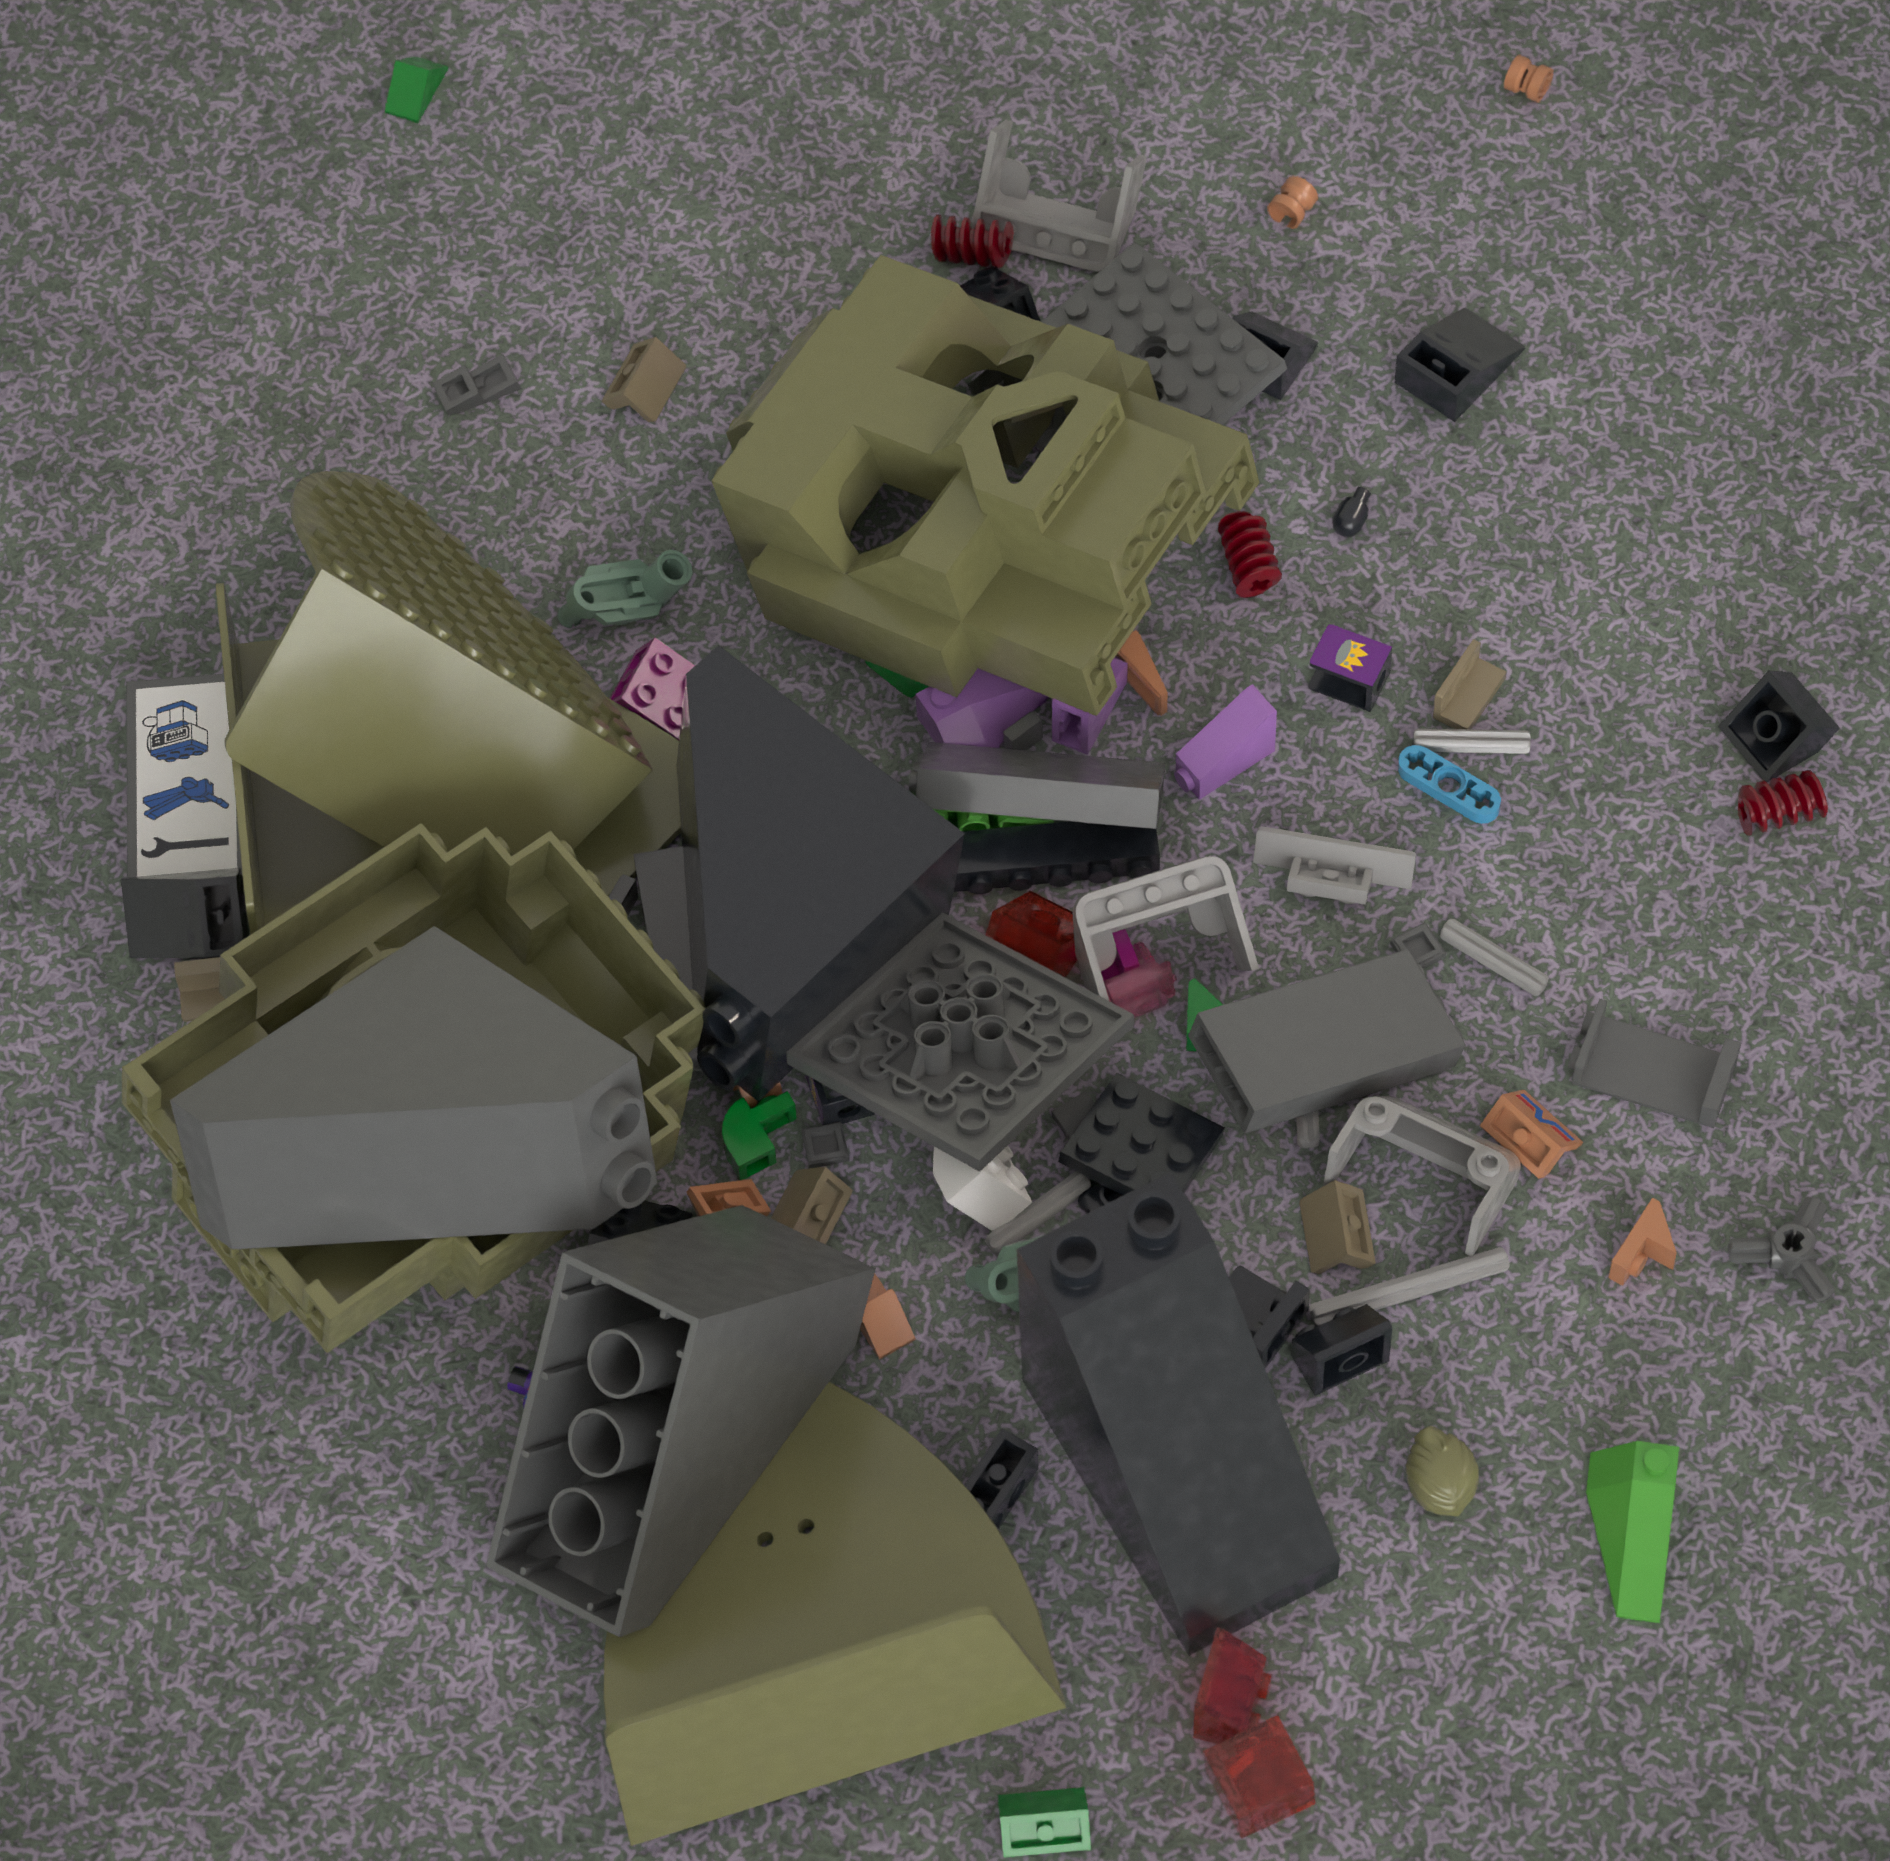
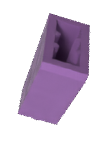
M1117 656L1110 663L1117 688L1097 716L1053 699V742L1084 754H1089L1127 683L1128 663L1123 662Z
M1253 684L1242 691L1176 753L1175 779L1185 792L1191 790L1199 800L1275 751L1277 711Z

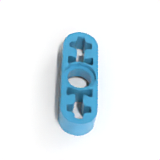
M1412 745L1400 753L1398 772L1406 782L1476 823H1489L1499 815L1501 797L1499 792L1492 786L1424 746ZM1418 759L1423 761V768L1419 766L1414 770L1409 768L1410 762L1415 763ZM1428 772L1433 774L1431 781L1428 780ZM1452 778L1459 782L1460 788L1454 792H1445L1440 789L1438 783L1442 779ZM1467 788H1471L1470 796L1466 794ZM1484 799L1490 801L1489 807L1483 806L1481 809L1475 807L1476 801L1482 802Z

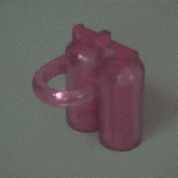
M1141 941L1133 944L1140 966L1104 981L1109 1001L1134 1014V1019L1164 1007L1168 1003V999L1175 996L1174 981H1177L1175 973L1172 974L1171 963L1165 961L1158 964L1147 946Z

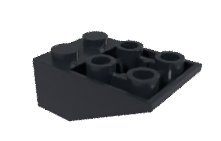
M1463 308L1419 332L1396 356L1395 383L1456 422L1525 350V346L1467 308Z
M241 868L121 878L130 958H216L249 936Z

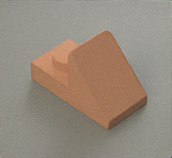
M752 1179L693 1186L686 1192L698 1216L744 1205L765 1216H768L771 1212Z
M1654 1198L1651 1199L1611 1261L1609 1279L1622 1286L1630 1275L1636 1278L1639 1276L1648 1257L1672 1270L1674 1269L1676 1249L1660 1201Z
M874 1273L860 1331L880 1360L913 1342L915 1336L894 1290L889 1289L886 1291Z

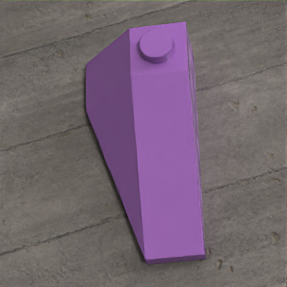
M978 668L958 697L932 687L916 693L917 718L934 742L1000 748L1003 742V731L1030 711L1032 712L1038 706H1041L1049 697Z

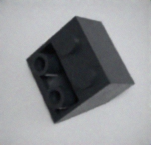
M1253 311L1235 315L1232 318L1285 360L1287 370L1262 391L1281 400L1317 349L1318 342Z

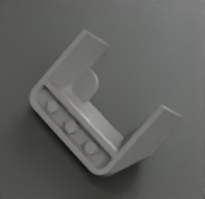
M1004 120L990 130L972 219V228L975 229L978 219L981 218L985 221L986 230H989L993 220H998L1000 231H1004L1006 223L1010 221L1014 229L1011 250L1091 271H1101L1118 256L1134 217L1147 156L1140 154L1126 165L1122 186L1113 187L1104 192L1100 197L1097 211L1028 193L1030 185V172L1022 162L1006 157L1013 121Z
M1201 857L1081 895L1073 906L1075 955L1085 989L1109 1001L1101 971L1110 967L1116 957L1117 950L1113 932L1187 910L1192 927L1198 933L1206 936L1227 933L1238 970L1253 971L1259 969L1228 865L1218 857Z
M1377 1096L1368 1097L1360 1101L1329 1149L1323 1186L1338 1179L1365 1134L1380 1137L1468 1178L1474 1184L1488 1190L1472 1217L1465 1254L1473 1257L1517 1183L1521 1168L1517 1155L1498 1144L1396 1097Z

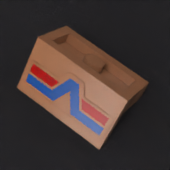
M1525 1090L1502 1094L1480 1125L1499 1144L1515 1153L1520 1162L1538 1179L1544 1178L1550 1173L1564 1152L1575 1150L1583 1144L1574 1133Z

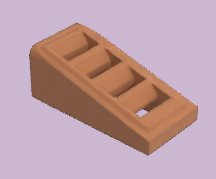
M1135 630L1130 634L1116 656L1123 662L1128 663L1127 682L1158 716H1162L1167 712L1168 692L1141 635Z

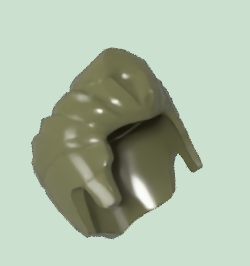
M1428 1426L1414 1437L1415 1444L1412 1445L1410 1455H1408L1405 1470L1408 1487L1415 1500L1428 1512L1457 1517L1470 1503L1476 1493L1479 1482L1478 1465L1471 1450L1456 1435L1446 1434L1434 1426Z

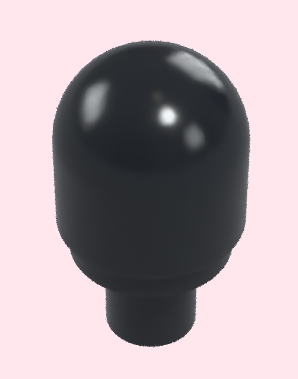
M1357 487L1353 497H1346L1339 504L1333 516L1332 525L1340 536L1352 537L1362 529L1369 511L1366 503L1371 493L1368 489Z

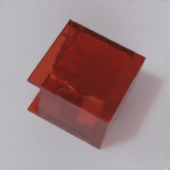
M1278 1715L1203 1750L1206 1773L1241 1839L1316 1804L1314 1782Z

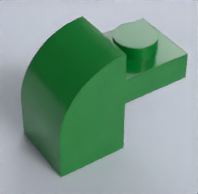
M788 1091L779 1096L771 1095L762 1099L753 1109L750 1108L745 1098L742 1097L727 1111L722 1124L724 1151L729 1164L739 1180H744L777 1163L775 1147L767 1134L797 1119L795 1102Z

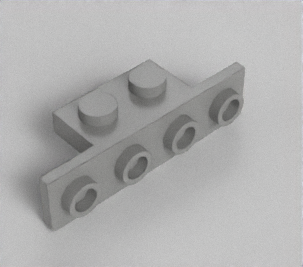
M1260 826L1256 834L1253 863L1290 869L1287 883L1288 892L1299 893L1305 897L1317 896L1335 899L1346 904L1359 903L1366 905L1371 883L1411 890L1416 853Z

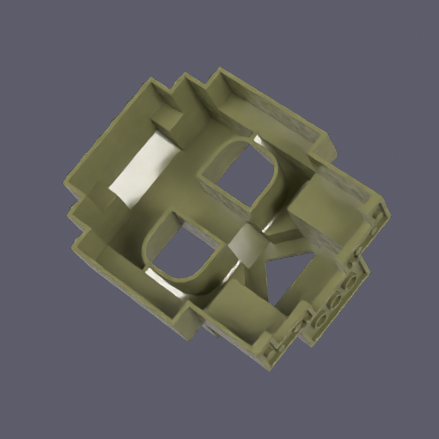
M880 255L873 266L865 271L861 282L852 294L844 299L840 310L832 308L810 320L803 331L795 336L791 347L782 359L774 364L769 376L760 388L753 392L750 401L739 416L730 423L726 435L733 452L726 462L716 470L712 479L715 492L766 620L936 688L954 697H958L979 668L1095 716L1099 714L1117 688L1110 663L1152 604L1145 579L1175 536L1178 534L1180 541L1193 545L1224 500L1227 507L1240 511L1260 483L1247 434L1159 402L1148 361L1116 350L1114 340L1068 323L1058 328L969 296L954 281ZM986 369L1000 371L1022 379V382L1005 387L997 384L973 397L953 390L963 378L974 372ZM1063 406L1067 417L1024 478L1018 483H1010L1007 479L1003 463L1019 468L1048 428L1055 409ZM883 483L934 502L922 518L907 532L884 546L859 554L850 541V532L856 520Z
M420 823L220 955L219 992L225 1000L122 1067V1104L172 1164V1200L272 1322H275L292 1310L326 1353L333 1350L428 1282L444 1301L464 1287L477 1299L573 1230L232 1250L200 1226L170 1100L435 926L637 1056L656 1172L669 1164L674 1158L694 1068L688 1053L699 1045L704 1022L702 1013L706 1008L705 1003L695 990H688L682 983L675 966L667 959L662 960L656 953L649 936L643 930H637L630 923L623 906L617 900H611L604 893L597 876L589 869L585 871L579 864L572 847L565 840L559 841L552 831L544 834L512 856L508 844L499 836L495 838L487 827L447 852L443 840L434 832L430 834L424 825Z

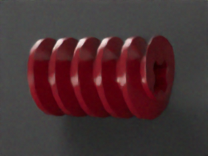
M937 214L933 219L931 246L937 262H945L949 259L952 264H958L963 260L966 265H974L978 262L981 267H987L992 263L995 268H1003L1009 258L1013 245L1014 229L1010 221L1006 223L1004 231H1000L998 220H993L989 230H986L985 221L981 218L978 219L975 229L971 228L969 217L963 218L960 227H957L956 217L952 215L949 216L946 226L942 223L941 214Z
M1246 511L1228 513L1219 521L1217 530L1221 535V544L1225 548V557L1228 560V567L1232 573V581L1236 586V593L1239 597L1250 598L1263 594L1266 590L1278 584L1282 579V572L1277 567V557L1273 555L1275 549L1270 542L1271 535L1266 530V520L1261 516H1252Z
M1811 770L1802 771L1799 777L1796 774H1789L1784 780L1780 777L1772 778L1769 784L1765 781H1759L1755 784L1754 788L1751 785H1743L1738 793V816L1743 831L1747 836L1752 835V823H1756L1761 832H1767L1769 819L1772 820L1776 829H1780L1783 826V816L1785 815L1791 825H1796L1798 823V812H1801L1808 822L1813 820V809H1817L1821 818H1825L1828 812L1824 789L1817 776Z

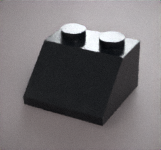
M1768 670L1718 726L1767 783L1772 778L1778 777L1817 754L1840 729L1792 672Z
M1367 1304L1357 1309L1353 1307L1346 1308L1338 1312L1331 1321L1318 1327L1317 1325H1310L1300 1330L1295 1338L1292 1339L1291 1356L1316 1396L1389 1362L1393 1327L1387 1318Z

